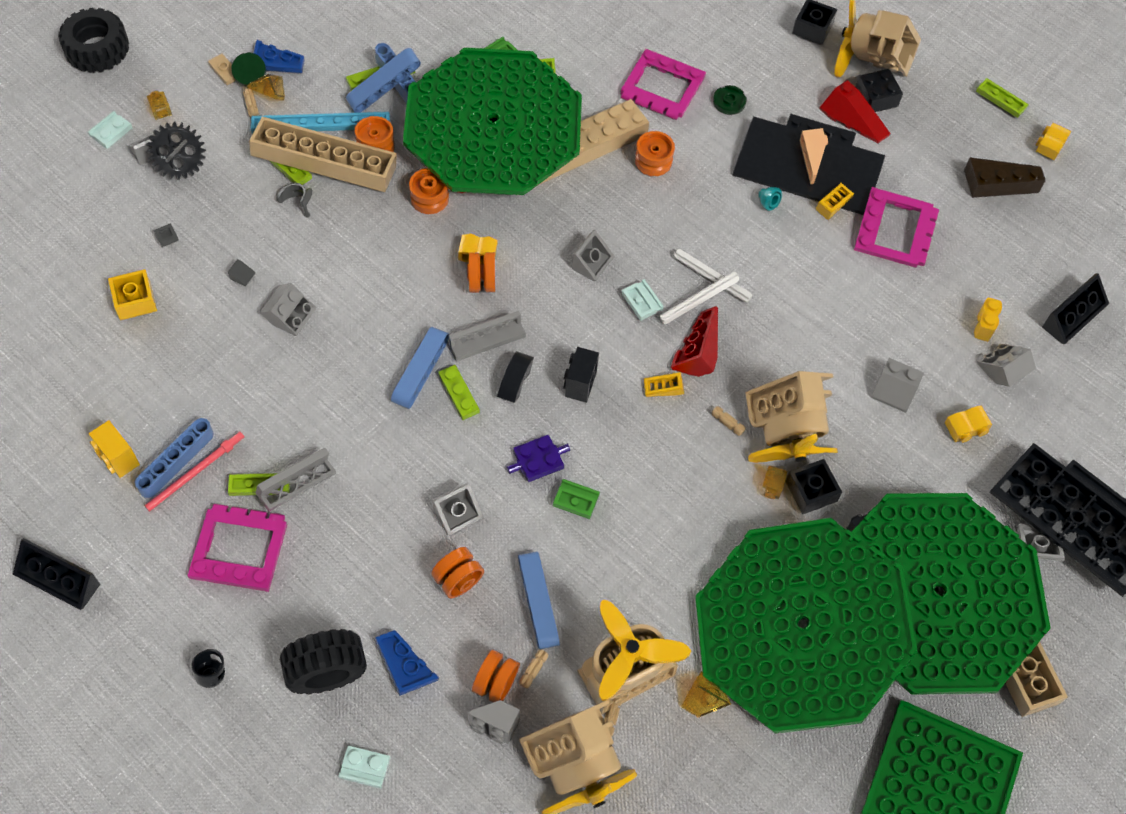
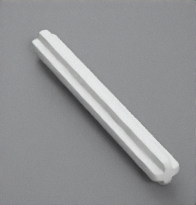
M678 249L674 254L675 259L713 283L724 277L681 249ZM735 283L725 289L745 303L749 302L752 297L750 292Z
M736 272L728 274L661 314L660 320L663 324L673 321L738 282V274Z

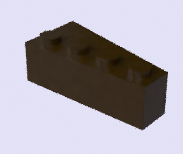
M970 157L964 169L972 198L1039 193L1046 181L1041 166Z

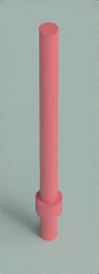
M239 431L229 440L223 441L218 449L144 505L145 508L150 512L225 452L229 453L234 449L233 446L245 438L244 435Z

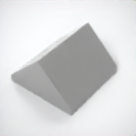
M150 136L128 145L140 165L151 161L148 158L152 154L146 153L148 149H151V147L147 146V143L153 142L149 139ZM159 148V152L162 155L168 153L166 148Z
M592 230L573 254L572 269L592 281H596L615 257L596 230Z
M468 482L433 500L434 513L448 536L483 518Z
M1018 524L1017 534L1019 538L1027 545L1031 544L1036 548L1038 559L1065 560L1064 551L1061 547L1054 544L1033 526Z

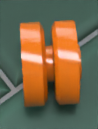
M370 116L357 123L355 127L356 142L391 152L395 150L393 126L390 121L379 116Z
M650 131L640 136L637 141L635 164L638 170L649 176H660L667 173L672 166L675 143L672 138L660 131Z
M428 168L421 169L411 176L409 181L410 198L415 210L424 214H436L448 205L449 188Z
M469 252L467 281H469L470 293H479L481 281H484L486 293L495 292V252H485L484 264H480V254L478 252Z
M460 547L444 556L433 568L431 576L437 584L442 585V590L446 596L452 599L464 594L477 584L484 574V568L478 561H473V555L468 548Z
M494 649L491 650L478 671L473 683L472 692L481 697L489 692V701H504L517 676L520 662L509 658L503 663V654Z

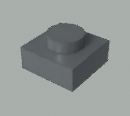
M171 223L154 230L161 247L179 241Z

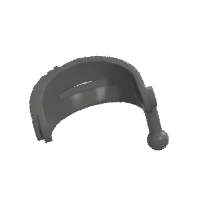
M293 182L287 184L279 191L277 201L278 203H283L291 197H302L300 206L304 208V216L310 217V212H308L306 205L311 199L313 191L311 188L305 189L300 183Z

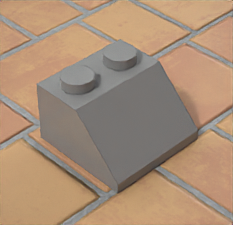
M889 358L871 398L906 413L924 372Z

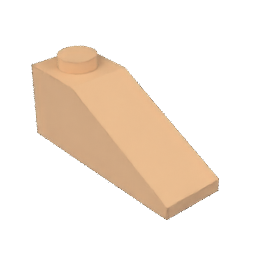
M823 128L804 130L800 137L810 184L815 182L825 146L828 145V137L824 135Z

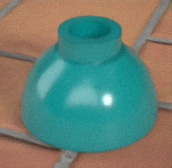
M777 187L761 189L758 194L761 205L767 211L774 210L781 202V189Z

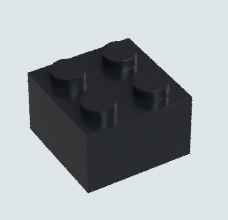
M806 0L795 20L792 34L823 45L834 24L838 9L814 0Z
M890 69L860 75L855 86L875 112L898 107L903 95Z
M577 347L576 352L571 353L570 367L566 369L564 374L563 389L566 390L565 397L587 403L597 374L599 352Z
M825 459L789 471L785 480L802 515L838 502L842 494V490Z

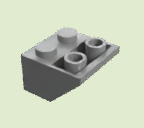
M288 283L277 288L260 311V314L272 325L297 336L317 307L292 283Z
M1008 344L999 345L997 349L985 354L982 359L977 361L978 365L996 384L1008 387L1036 369L1031 349Z
M501 700L470 711V726L478 734L483 735L486 733L490 735L491 739L499 744H503V742L509 744L520 722V709Z

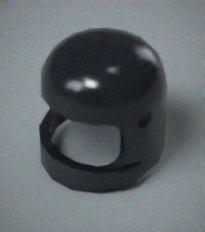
M206 649L193 658L192 671L197 684L205 688H213L223 681L225 664L221 652L216 649ZM210 655H217L221 659V662L212 659Z

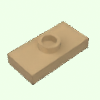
M223 54L208 61L209 66L226 85L236 81L232 75V64Z

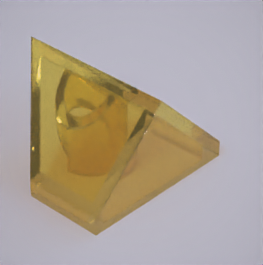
M267 74L247 85L248 89L276 100L284 101L285 99L282 76Z
M701 671L689 690L681 708L700 718L729 706L731 703L727 695L720 690L721 687L703 677V672Z

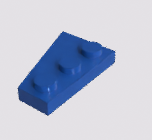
M256 40L254 54L262 58L266 71L303 72L305 62L303 55L289 50L282 51L274 45L270 44L268 46L262 44V41Z

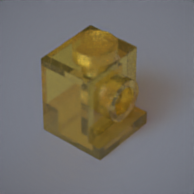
M153 91L147 96L155 120L172 115L164 91ZM166 107V109L156 112L157 109Z
M768 466L762 485L765 488V497L779 500L788 471Z

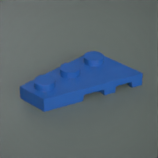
M396 630L375 638V642L399 696L439 680V677L411 650L412 648Z

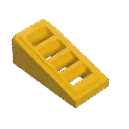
M840 183L818 202L816 210L829 220L853 197L854 193Z
M681 372L643 378L646 397L685 394ZM650 383H654L655 390H651ZM658 383L662 384V389L658 388Z

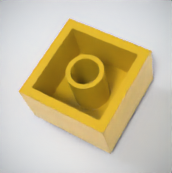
M146 269L108 278L114 308L120 321L157 311L151 281Z
M110 420L88 433L92 439L89 443L99 459L104 461L111 474L116 473L121 478L140 465L132 448Z

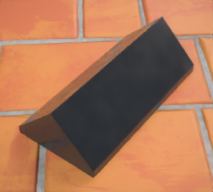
M1095 273L1057 307L1042 326L1044 330L1061 344H1066L1110 304L1099 273Z
M25 538L21 539L12 575L82 610L100 586L94 574Z

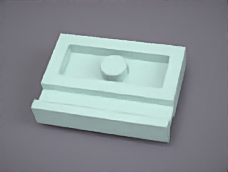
M113 111L89 130L88 133L91 138L93 137L95 141L108 149L133 127L130 122Z
M645 279L622 290V296L640 321L656 314L659 310H663V304Z
M348 745L339 778L381 789L390 756Z

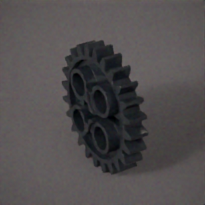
M174 121L171 127L167 122L165 128L160 125L158 127L159 131H153L155 136L150 135L149 137L153 142L147 143V146L151 147V149H148L146 153L152 154L148 160H154L151 166H158L157 173L162 170L163 177L169 174V178L172 179L176 175V179L180 180L181 175L184 179H187V173L193 176V170L196 172L200 170L198 166H203V162L200 160L206 158L201 154L206 151V149L201 148L205 143L198 141L201 135L195 136L196 130L189 131L190 125L183 128V123L181 122L178 127ZM171 135H177L180 141L177 143L172 141ZM186 139L187 143L168 163L165 162L174 149ZM160 147L166 148L167 151H168V154H167V155H162V154L159 152V148H160ZM185 147L192 148L193 155H188L185 152ZM173 160H179L182 166L180 168L175 167Z

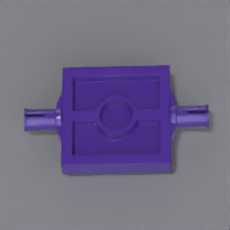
M549 434L513 448L517 463L507 466V471L511 474L520 470L528 482L564 469V463L560 455L571 451L570 446L567 443L557 447L553 444Z

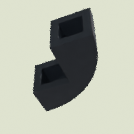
M516 351L505 371L497 397L513 403L519 399L523 381L530 374L534 357Z

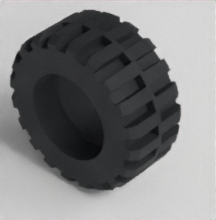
M103 8L79 10L80 12H74L70 18L67 17L64 20V24L61 25L58 33L59 42L67 61L74 68H79V70L84 72L87 70L89 73H95V71L100 73L106 69H113L115 65L118 66L121 63V59L124 60L126 57V53L129 50V40L122 21L113 12L105 11ZM94 37H104L102 40L96 43H85L87 40Z
M346 629L319 631L315 634L306 635L303 638L300 637L295 642H291L287 647H284L280 655L285 686L292 693L318 694L344 687L346 684L354 682L355 679H359L367 668L360 636Z

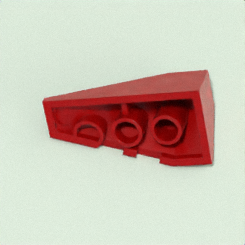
M848 80L837 86L819 108L831 120L835 122L837 120L845 124L846 128H853L859 131L860 135L876 143H880L891 134L861 92Z
M717 306L700 313L691 327L693 332L683 340L685 345L682 350H677L671 365L672 370L697 377L714 372L718 359Z

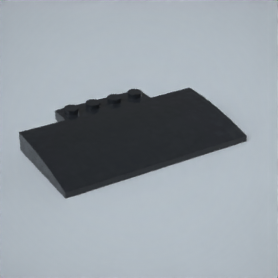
M790 113L787 125L785 126L753 116L732 176L768 187H777L781 191L818 202L842 183L854 195L841 209L864 215L871 188L876 187L886 155L852 146L856 135L855 132ZM823 128L824 135L828 137V145L825 146L815 182L810 184L800 137L804 130Z
M1033 443L989 493L1123 597L1126 594V499L1074 459L1065 467Z

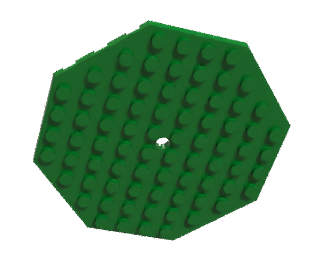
M464 47L459 51V54L454 57L451 56L442 62L440 67L430 70L422 76V79L409 84L403 146L452 192L525 195L579 155L582 94L578 90L575 91L571 88L570 83L562 76L553 72L554 69L546 62L539 60L533 51ZM497 118L498 120L492 123V121H490L489 119Z
M967 493L886 494L858 526L851 531L860 537L862 541L885 554L887 558L900 564L904 569L918 652L895 681L911 695L996 694L1051 629L1036 548L1031 544L1027 545L1019 538L1016 532L1007 525L1001 524L995 519V515L985 507L981 508ZM935 587H942L945 594L942 596L934 591Z
M832 518L749 530L742 542L728 555L725 563L710 577L703 590H700L695 596L703 677L775 734L863 723L918 652L903 567L887 558L885 554L872 545L870 546L862 541L860 537L850 530L840 526ZM802 618L809 620V625L805 629L798 626V621Z

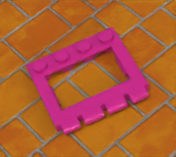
M645 49L621 88V98L624 100L635 99V104L648 108L650 105V110L662 115L666 112L665 116L677 120L678 117H683L703 82L706 72ZM646 66L657 67L658 71L663 73L669 72L676 78H685L689 81L690 85L679 103L635 86L642 77Z
M872 187L854 250L915 268L917 265L924 266L928 255L926 252L929 251L939 209L934 208L932 203ZM886 203L906 210L921 212L909 254L875 245Z
M213 504L212 509L207 510L187 575L188 578L269 592L287 528L285 515L270 513L269 519H267V512L251 510L250 514L247 515L248 509L231 507L230 512H228V506ZM216 522L273 531L264 567L258 568L206 559L207 552L210 551Z

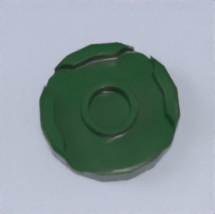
M250 52L242 53L232 63V75L242 86H256L265 78L266 66L262 58L257 54Z
M726 85L715 91L713 104L719 112L734 115L743 111L746 106L747 97L743 94L742 89Z

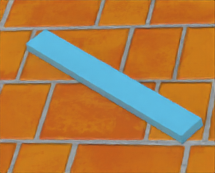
M390 112L267 115L263 117L314 131L355 130L359 121L370 116H379L390 121ZM251 116L252 133H254L262 116Z

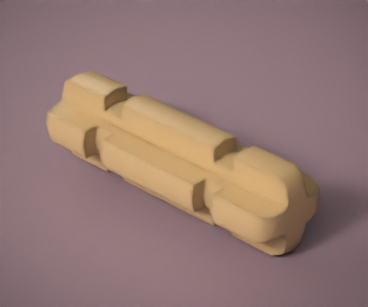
M246 88L243 95L250 117L258 116L259 111L253 90Z
M715 407L712 411V416L716 419L719 418L721 423L730 430L733 429V432L738 436L744 433L746 429L744 425L738 424V421L727 412L724 413L721 407Z
M542 649L537 651L535 658L532 659L527 667L525 675L519 680V684L524 688L528 689L530 687L532 679H535L543 663L547 660L548 653Z
M612 703L610 710L606 712L605 723L612 720L613 724L616 725L620 711L618 707L621 704L616 706L617 703ZM612 725L608 727L611 736H613L615 730Z

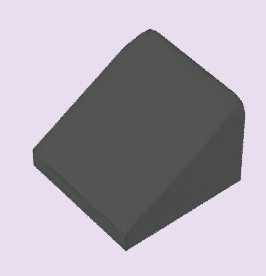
M237 259L229 269L228 274L231 280L246 287L255 275V271Z

